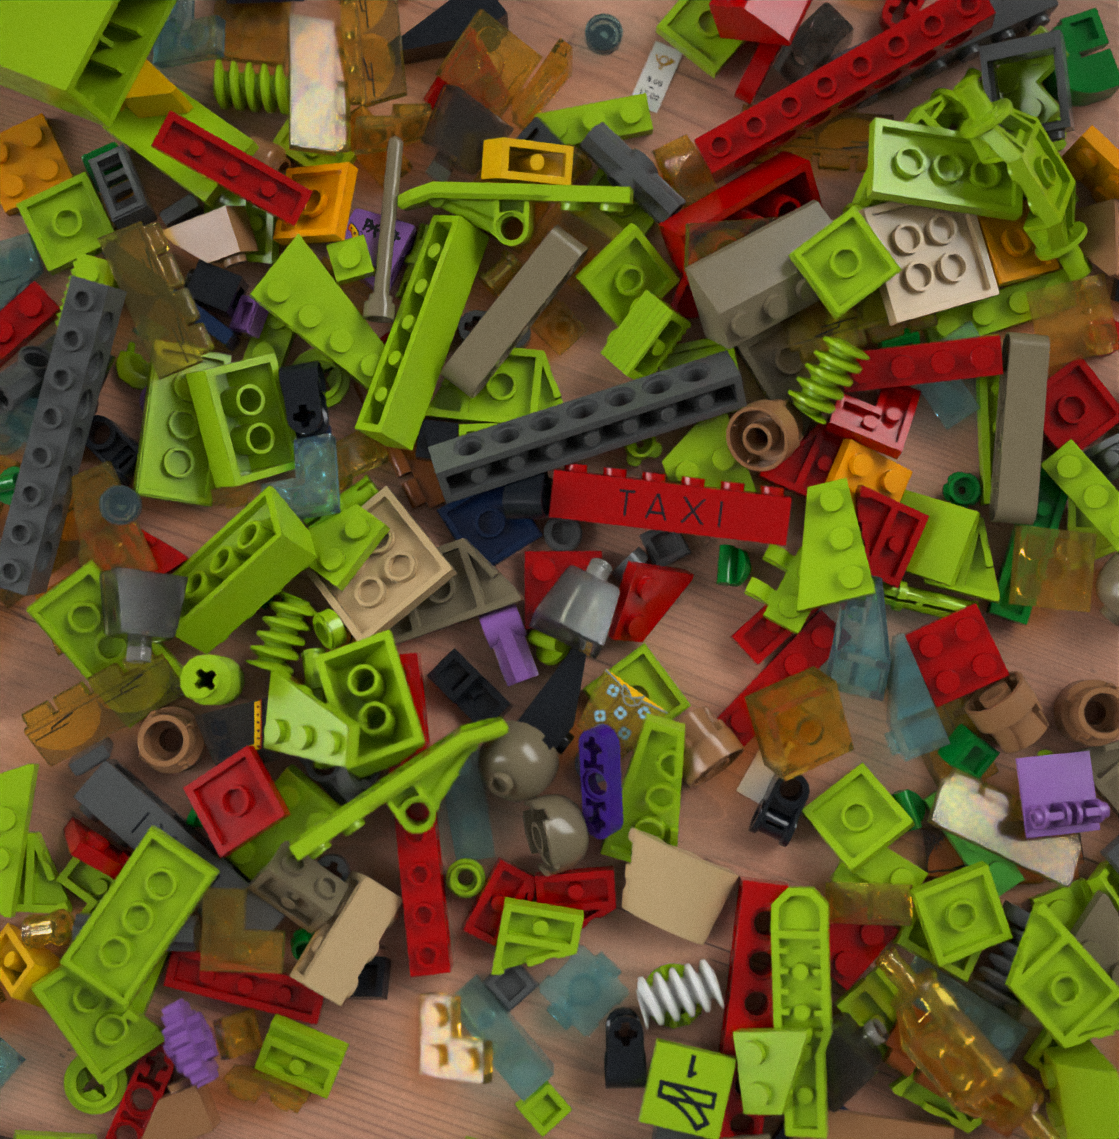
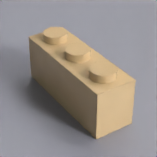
M353 870L345 881L348 889L334 915L315 931L289 975L339 1006L356 990L358 976L365 964L372 961L379 949L378 942L386 928L391 927L397 920L400 912L399 906L403 901L401 897L373 879Z

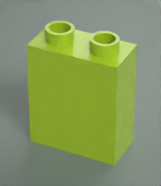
M0 0V85L110 128L177 0Z

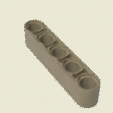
M556 225L444 366L441 375L469 397L474 398L484 388L579 267L589 249L560 226Z
M1007 332L1002 345L1003 374L1000 375L989 506V515L992 522L1032 525L1036 518L1050 352L1048 335Z

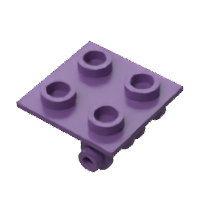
M1089 751L1015 758L1026 838L1101 830L1100 823L1104 821V818L1110 816V807L1107 802H1101V800L1096 799Z

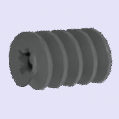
M1009 927L1013 936L1011 938L1012 942L1003 941L997 944L1003 955L990 953L987 956L994 969L985 966L979 968L986 981L982 982L972 979L970 982L977 994L1010 1017L1011 1015L1004 1007L1005 1003L1018 1007L1020 1002L1006 986L1005 982L1025 930L1022 927L1021 929Z

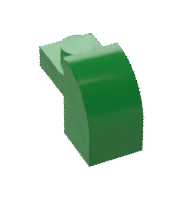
M1069 23L1054 27L1051 31L1061 30L1063 33L1065 48L1069 53L1067 66L1072 106H1086L1111 98L1119 89V70L1111 49L1081 58ZM1054 70L1042 84L1046 91L1059 101L1056 72Z

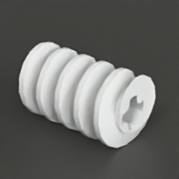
M705 959L699 962V973H696L689 963L684 965L683 977H680L674 968H669L667 982L664 981L659 972L653 974L652 986H649L643 976L638 977L636 993L646 1030L649 1028L650 1016H653L660 1026L664 1025L665 1012L667 1011L675 1021H680V1009L682 1007L685 1008L691 1017L695 1016L696 1003H700L706 1013L711 1012V1001L714 998L721 1008H724L714 969L710 967Z

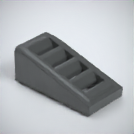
M123 144L88 160L112 222L122 234H129L157 220L149 197ZM123 164V168L105 176V171ZM127 178L129 179L128 181H126V182H124V183H122V184H119V185H117V186H115V187H113V188L110 187V186H112V185H114V184H116V183H119V182H121V181H123V180H125V179H127ZM132 193L135 194V195H133V196H131V197H129V198H127V199H125V200H122V201H120V202L117 203V200H119V199H121V198H124V197H126V196H128V195H130V194H132Z

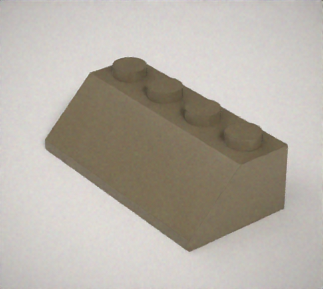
M812 200L685 268L706 338L731 349L820 300L788 256L832 223V220L818 201Z

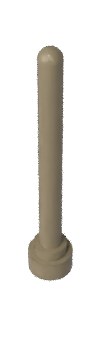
M393 136L388 141L374 291L372 294H369V300L364 302L363 318L378 323H392L395 318L396 305L392 303L393 297L389 295L397 216V197L399 195L403 141L398 136Z

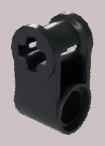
M320 361L280 367L279 381L289 426L307 439L322 437L329 428L330 419L326 402L325 377ZM307 412H311L316 416L309 421V427L301 423V420L307 419Z
M94 415L86 446L102 462L106 470L120 484L128 488L131 485L130 480L135 476L139 443L114 421L105 416ZM107 425L110 429L109 439L103 444H97L94 438L96 430L101 426Z
M547 471L505 486L503 509L508 520L543 519L549 517L553 480L549 478Z
M786 767L774 774L763 799L758 804L749 825L750 832L756 833L759 831L779 840V845L783 847L789 844L810 793L809 784L800 771L795 768ZM789 778L799 780L800 789L797 794L787 797L780 793V785L784 780Z
M617 1008L609 1014L605 1025L606 1089L645 1088L647 1082L646 1056L644 1051V1032L640 1019L636 1012L630 1008ZM622 1023H629L630 1029L627 1032V1036H620L618 1030H621Z

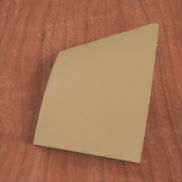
M631 827L628 839L633 843L631 862L626 863L625 867L626 886L623 889L622 907L635 916L669 933L704 945L738 875L728 868L701 859L693 852L667 844L655 835Z

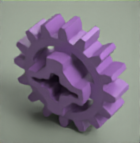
M183 998L165 1006L162 1009L164 1016L161 1017V1020L166 1026L162 1033L165 1041L163 1047L168 1059H171L175 1064L179 1074L182 1075L184 1073L186 1078H190L193 1086L197 1085L200 1088L216 1080V1077L219 1076L217 1071L219 1065L215 1060V1057L219 1055L216 1048L217 1038L212 1027L205 1021L202 1012L196 1013L195 1009L191 1010L189 1002H185Z

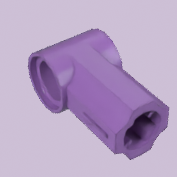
M516 604L479 616L490 649L494 648L499 667L508 686L539 675L525 639L527 633Z

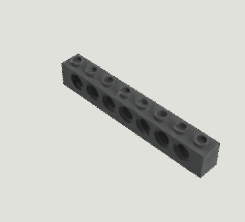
M71 275L0 542V588L25 596L46 593L127 291Z
M725 350L429 446L428 449L445 502L448 504L743 408L747 404L741 374L728 351Z

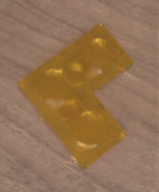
M209 887L203 897L200 971L282 973L284 971L286 930L246 929L247 888Z
M437 992L421 993L419 1074L482 1085L493 1082V1040L461 1036V995Z

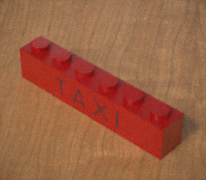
M571 463L565 465L564 469L558 468L554 470L549 517L786 546L792 497L784 495V488L761 485L760 492L744 491L745 483L721 481L720 488L705 486L704 478L682 476L681 483L665 481L666 474L646 471L642 472V478L626 477L627 469L603 467V474L587 472L588 465Z

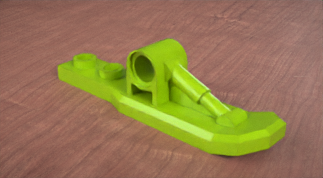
M433 181L398 195L397 207L404 211L415 210L429 205L438 209H444L452 214L461 215L474 226L491 233L502 244L518 248L528 244L533 237L535 203L561 204V211L575 212L584 211L585 204L600 205V212L620 213L623 212L624 205L633 206L634 189L624 186ZM518 218L523 224V232L516 240H510L505 233L506 224L511 219Z
M495 717L460 725L374 783L348 803L295 837L289 849L298 861L306 855L314 859L332 846L329 842L331 838L340 832H343L345 836L355 832L366 823L363 817L384 803L388 804L407 831L423 833L429 830L434 824L436 811L439 809L441 801L459 776V770L469 755L478 749L479 743L506 735L509 730L507 723L503 717ZM420 802L425 804L430 812L425 819L414 820L408 816L406 812L407 807L412 803Z
M789 886L771 904L774 1028H812V1037L806 1043L800 1061L803 1064L798 1079L794 1081L792 1086L793 1095L788 1110L785 1112V1136L827 1138L826 1049L832 1035L829 903L814 886Z

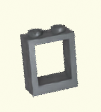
M1061 30L979 47L983 87L991 103L1000 99L996 66L1054 54L1061 120L1043 123L1042 126L1052 142L1065 139V132L1075 131L1065 39Z

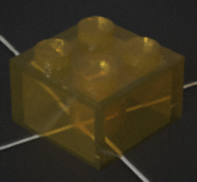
M814 666L745 696L764 765L785 782L854 750L836 680Z

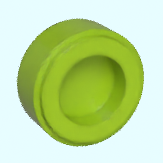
M327 608L314 615V631L326 648L333 650L346 643L347 634L345 627L335 611Z

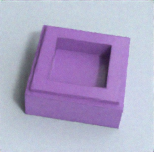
M242 295L229 329L239 336L259 338L269 312L251 297Z

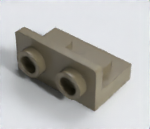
M284 841L272 860L254 876L247 888L312 934L334 915L348 889V885L308 855L298 861L289 849L291 843Z

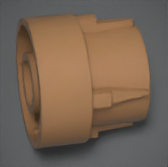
M790 399L757 400L751 402L732 416L727 426L726 440L731 454L742 466L753 471H768L789 458L795 449L799 447L800 441L804 438L801 435L803 421L797 408L789 402Z
M1011 671L1009 676L975 690L964 706L965 712L977 729L983 734H988L1005 753H1014L1029 747L1044 734L1049 725L1041 711L1042 705L1038 701L1036 693L1023 674L1018 671Z
M1090 679L1075 681L1063 688L1055 700L1053 711L1054 720L1060 733L1069 741L1083 746H1103L1119 737V687L1113 683ZM1088 702H1092L1098 710L1097 719L1091 724L1086 722L1084 715L1085 706Z
M169 706L154 710L148 714L139 729L137 743L140 754L138 757L151 768L162 773L172 774L190 770L198 765L207 753L209 747L207 725L199 714L186 707ZM173 728L181 733L183 739L182 745L176 751L169 749L165 743L167 732Z
M707 706L699 707L677 721L685 724L682 777L690 788L697 787L722 772L739 758L745 750L730 727H726L721 719L718 720Z

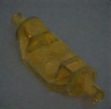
M895 947L886 950L876 960L875 965L881 969L898 989L891 1001V1006L896 1010L901 1048L953 1108L958 1112L994 1121L997 1127L1004 1132L1011 1131L1019 1126L1030 1139H1060L1059 1132L1055 1131L1038 1111L1045 1097L1043 1091L1038 1087L1032 1088L1018 1067L1013 1062L1009 1064L957 1006V998L936 979L937 972L934 968H927L916 974L900 956ZM918 998L921 999L928 1009V1012L919 1021L912 1006V1003ZM1000 1093L1010 1102L1003 1106L987 1098Z

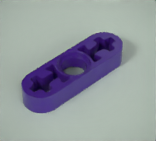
M598 724L584 731L579 738L582 813L590 835L597 839H605L619 831L623 826L620 742L617 734L610 726ZM596 773H599L605 779L607 784L606 791L598 786L595 777Z

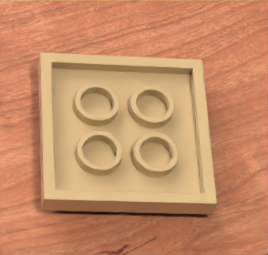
M886 202L863 208L859 211L902 269V271L879 287L890 326L989 299L1000 294L977 215L897 202Z
M387 486L361 507L386 524L390 530L345 589L341 591L310 567L304 570L357 641L392 628L457 574Z

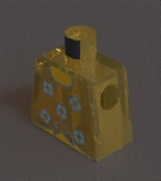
M605 668L577 727L586 731L598 724L610 726L619 738L620 758L623 759L635 747L646 713L664 718L668 712Z

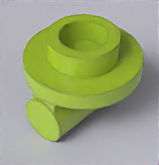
M553 629L547 633L532 630L528 635V642L531 645L537 646V658L545 665L550 666L561 662L570 651L572 640L570 635L563 629Z

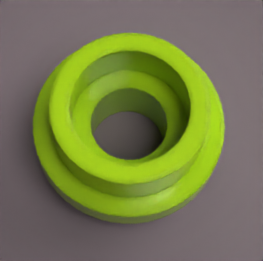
M460 858L454 861L447 870V886L458 897H473L481 891L485 884V871L476 860ZM469 871L473 875V880L468 884L462 883L458 878L459 873Z

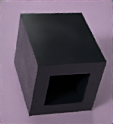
M200 259L196 268L189 270L184 281V289L186 290L184 295L198 306L231 320L240 297L246 295L249 285L242 276L210 263L208 264Z

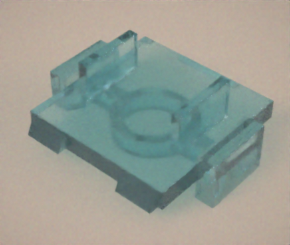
M578 944L577 954L570 955V959L553 977L548 975L538 987L540 988L539 992L550 1002L547 1006V1012L565 1030L573 1025L584 1036H590L599 1026L598 1022L615 1004L619 1005L630 993L628 992L629 989L617 978L622 973L621 969L602 950L595 957L584 945Z

